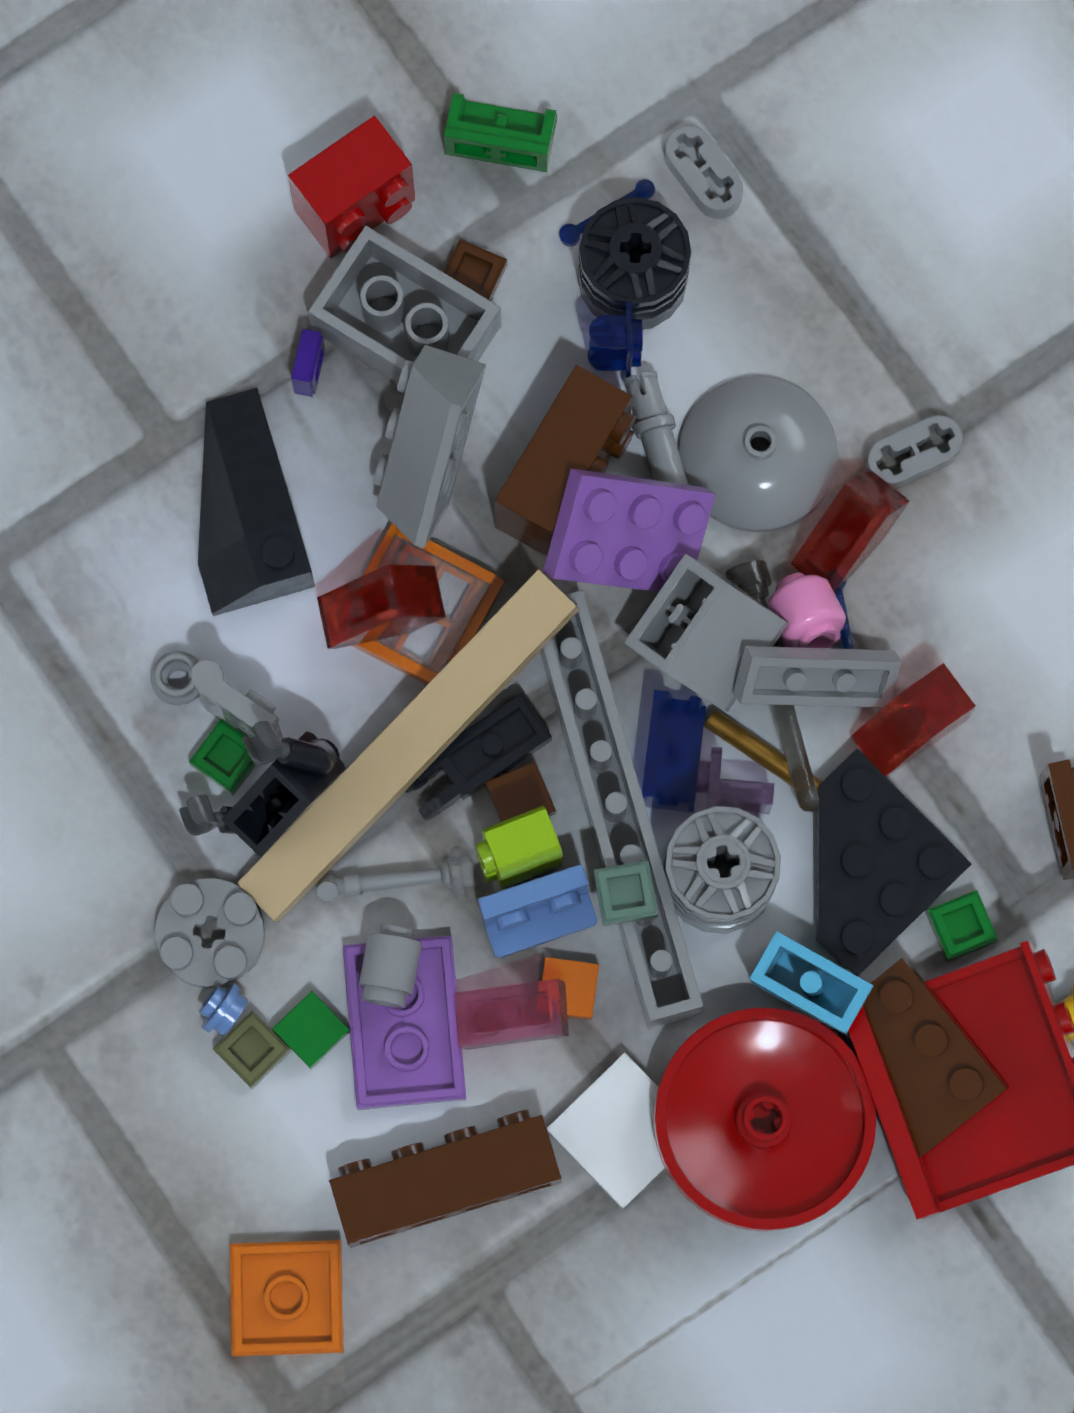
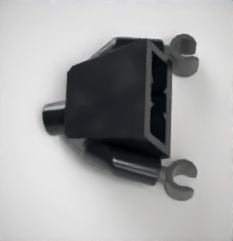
M259 721L253 725L257 734L256 737H242L241 740L255 764L265 765L273 763L233 807L223 806L219 812H214L207 795H197L188 798L186 801L187 807L179 809L188 833L198 836L218 827L221 833L237 834L255 853L262 857L345 771L346 768L340 760L339 751L331 741L324 738L318 739L313 733L307 731L299 739L286 737L280 741L271 723L268 721Z

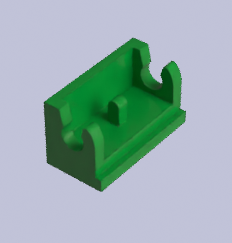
M453 92L444 132L445 155L547 172L557 124V110L546 109L545 114L467 101L464 98V94Z

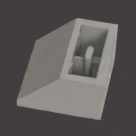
M685 553L624 643L675 680L728 712L737 699L733 691L745 646L773 647L789 623L711 567Z

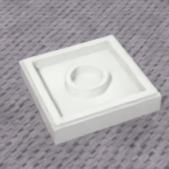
M623 1053L546 1128L555 1141L622 1210L665 1169L657 1149L653 1124L654 1103L658 1086L626 1053Z

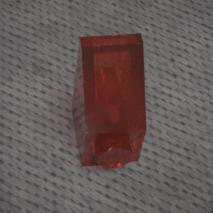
M868 468L844 484L790 565L805 576L817 575L826 578L836 594L883 541L910 500Z
M387 564L317 597L327 649H337L409 634L446 617L436 568L431 565Z
M942 663L896 696L852 734L851 739L863 755L887 778L967 721L976 705L945 664Z

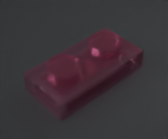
M560 979L455 993L458 1047L465 1050L569 1036L565 982Z

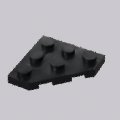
M856 749L818 786L816 940L845 970L859 976L972 864Z

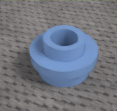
M231 983L225 990L218 985L213 989L199 1010V1013L206 1017L201 1028L207 1032L214 1029L222 1036L230 1030L248 1002V999L239 994V986Z

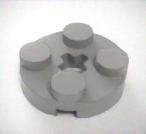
M204 878L179 885L172 891L171 896L163 903L158 913L155 924V942L163 963L181 981L203 989H214L217 985L223 988L233 983L234 980L241 978L257 964L264 948L265 926L254 899L239 886L222 879ZM207 919L217 920V927L225 931L224 939L214 940L212 948L202 947V938L195 935L197 926H205Z

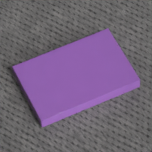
M452 935L413 939L421 942L422 948L413 995L407 996L405 1008L387 1007L362 1001L364 988L359 986L366 943L343 945L357 1110L467 1100Z

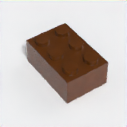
M575 365L494 500L495 528L547 556L570 470L578 469L605 473L611 456L620 459L629 446L634 435V431L631 428L636 419L635 416L631 415L632 395Z

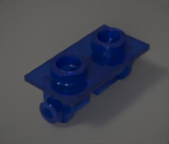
M632 301L626 302L625 315L599 316L591 322L589 326L590 340L588 350L590 365L598 371H625V379L630 377L631 367H641V351H643L642 319H632Z

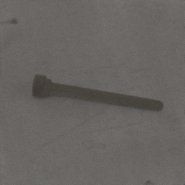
M766 561L745 562L731 567L725 572L726 579L767 607L765 598L769 596L768 587L772 584ZM777 641L773 647H778ZM772 705L798 805L803 811L812 812L819 806V796L794 705Z

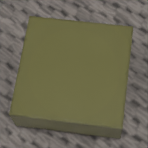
M253 1011L244 1017L213 1048L220 1058L251 1089L291 1052L290 1048Z

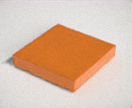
M341 1240L230 1244L231 1349L233 1357L344 1353Z

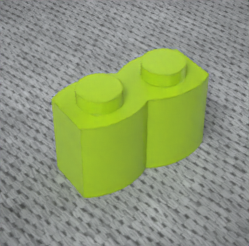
M544 805L481 829L483 839L475 844L476 856L487 883L497 880L501 890L562 866V849Z

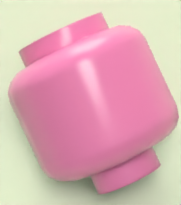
M803 573L788 575L778 582L776 591L770 597L767 605L768 609L789 623L780 635V639L785 647L831 648L840 639V631L844 627L846 615L826 578L817 575L805 576Z

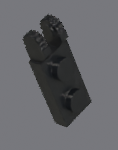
M521 693L462 732L405 792L409 793L420 789L443 770L452 785L439 794L430 797L418 810L426 821L430 820L452 806L460 798L465 800L486 786L488 781L499 777L551 742L552 736Z

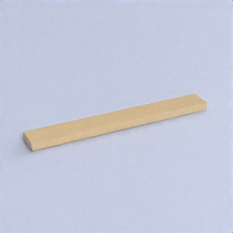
M538 569L237 882L240 887L274 921L280 922L580 608Z

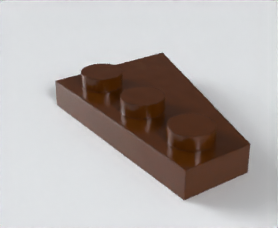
M903 957L870 983L874 987L864 1002V1006L920 1157H922L1007 1090L1009 1086L906 957Z

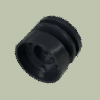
M641 197L615 200L594 214L584 227L579 247L578 266L581 297L594 316L610 327L637 331L651 329L674 314L684 299L692 253L688 231L677 214L658 201ZM630 250L640 251L641 258L639 263L630 262Z

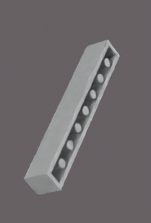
M579 590L565 595L580 610L540 650L602 868L649 861L658 917L618 925L648 1029L701 1015L704 1006L583 590Z

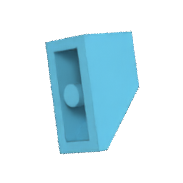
M778 931L775 932L749 978L755 987L801 1013L844 1034H847L874 987L867 981Z

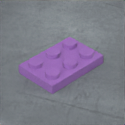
M571 469L543 572L551 578L558 580L659 592L685 553L698 560L716 494L705 487Z

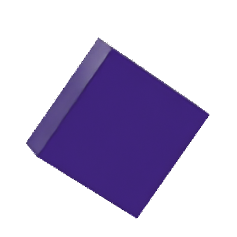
M302 328L291 377L294 394L313 397V394H316L325 354L324 339L319 331Z

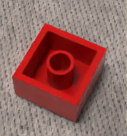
M375 115L288 174L294 211L330 258L341 251L347 254L365 226L374 229L384 221L387 224H392L401 219L412 208L411 203L415 201L412 163Z

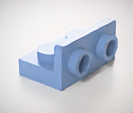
M582 864L477 899L478 910L496 958L500 959L596 926L597 916L588 894L589 883Z

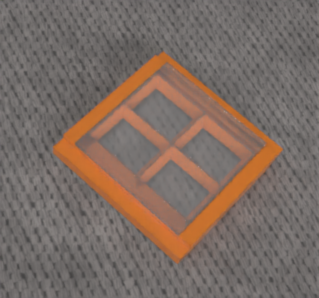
M391 523L333 627L331 634L358 650L428 685L478 633L502 590L505 580L430 540L425 549L415 546Z

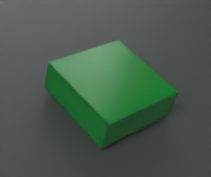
M220 719L189 760V763L234 796L257 764L253 762L241 740L242 737L246 736Z
M978 890L927 909L925 912L946 962L998 941Z
M313 991L303 998L272 1028L310 1070L350 1033L346 1025Z

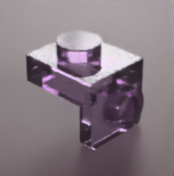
M711 747L709 761L699 760L696 793H706L705 809L715 806L740 808L759 819L760 814H770L773 806L774 783L720 779L722 747Z

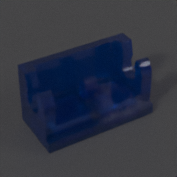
M654 690L642 784V796L645 806L648 808L694 812L706 706H701L702 699L700 697L690 696L689 700L672 698V694L669 691Z

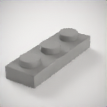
M745 646L733 693L740 704L889 708L902 661L893 650Z

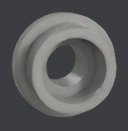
M182 651L170 652L158 659L151 672V684L156 695L162 701L171 705H185L194 701L199 696V692L194 688L190 676L193 666L199 662L198 659ZM176 671H183L188 674V681L181 688H174L169 684L170 676Z

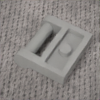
M202 660L193 666L190 679L194 688L199 692V700L202 707L219 720H224L248 738L257 736L253 728L255 723L268 721L271 723L279 740L282 741L284 739L278 723L280 719L273 713L276 707L271 702L251 689L246 695H243L226 683L223 671L215 661Z

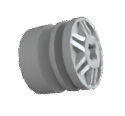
M715 806L694 813L677 827L667 847L664 860V872L677 915L683 922L703 932L727 934L749 926L764 913L775 891L780 877L781 855L771 831L758 817L740 808ZM718 854L724 855L727 863L736 864V866L731 868L727 878H720L718 869L708 868L714 864L715 857Z

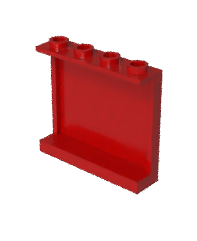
M1028 940L1020 943L1021 946L925 981L1009 1088L922 1157H920L864 1004L849 1029L851 1040L916 1220L931 1217L1074 1166V1052L1067 1036L1074 1033V1023L1065 1001L1055 1004L1048 983L1055 981L1056 975L1046 950L1042 949L1036 952L1033 943Z

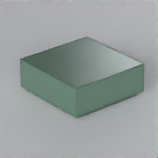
M649 861L594 869L603 926L658 917Z

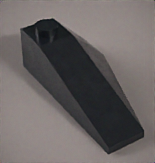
M257 388L206 402L198 567L213 616L315 587L311 567Z

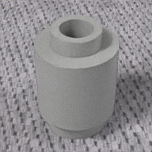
M381 925L380 933L368 934L359 986L364 988L362 1001L387 1007L405 1008L407 996L413 995L422 948L421 942L412 939L413 930L394 925Z

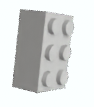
M368 226L364 227L308 310L311 330L321 332L324 339L397 384L406 360L414 362L424 345L478 362L501 328V307Z

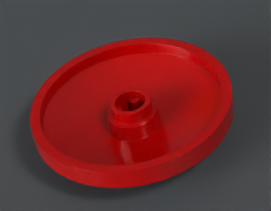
M765 1007L749 1008L728 1013L708 1022L694 1032L676 1051L661 1077L656 1092L653 1116L654 1135L661 1161L677 1189L695 1207L708 1216L736 1228L764 1232L781 1231L798 1227L821 1217L839 1204L855 1187L864 1173L873 1150L876 1135V1108L859 1060L847 1044L832 1030L812 1018L793 1011Z

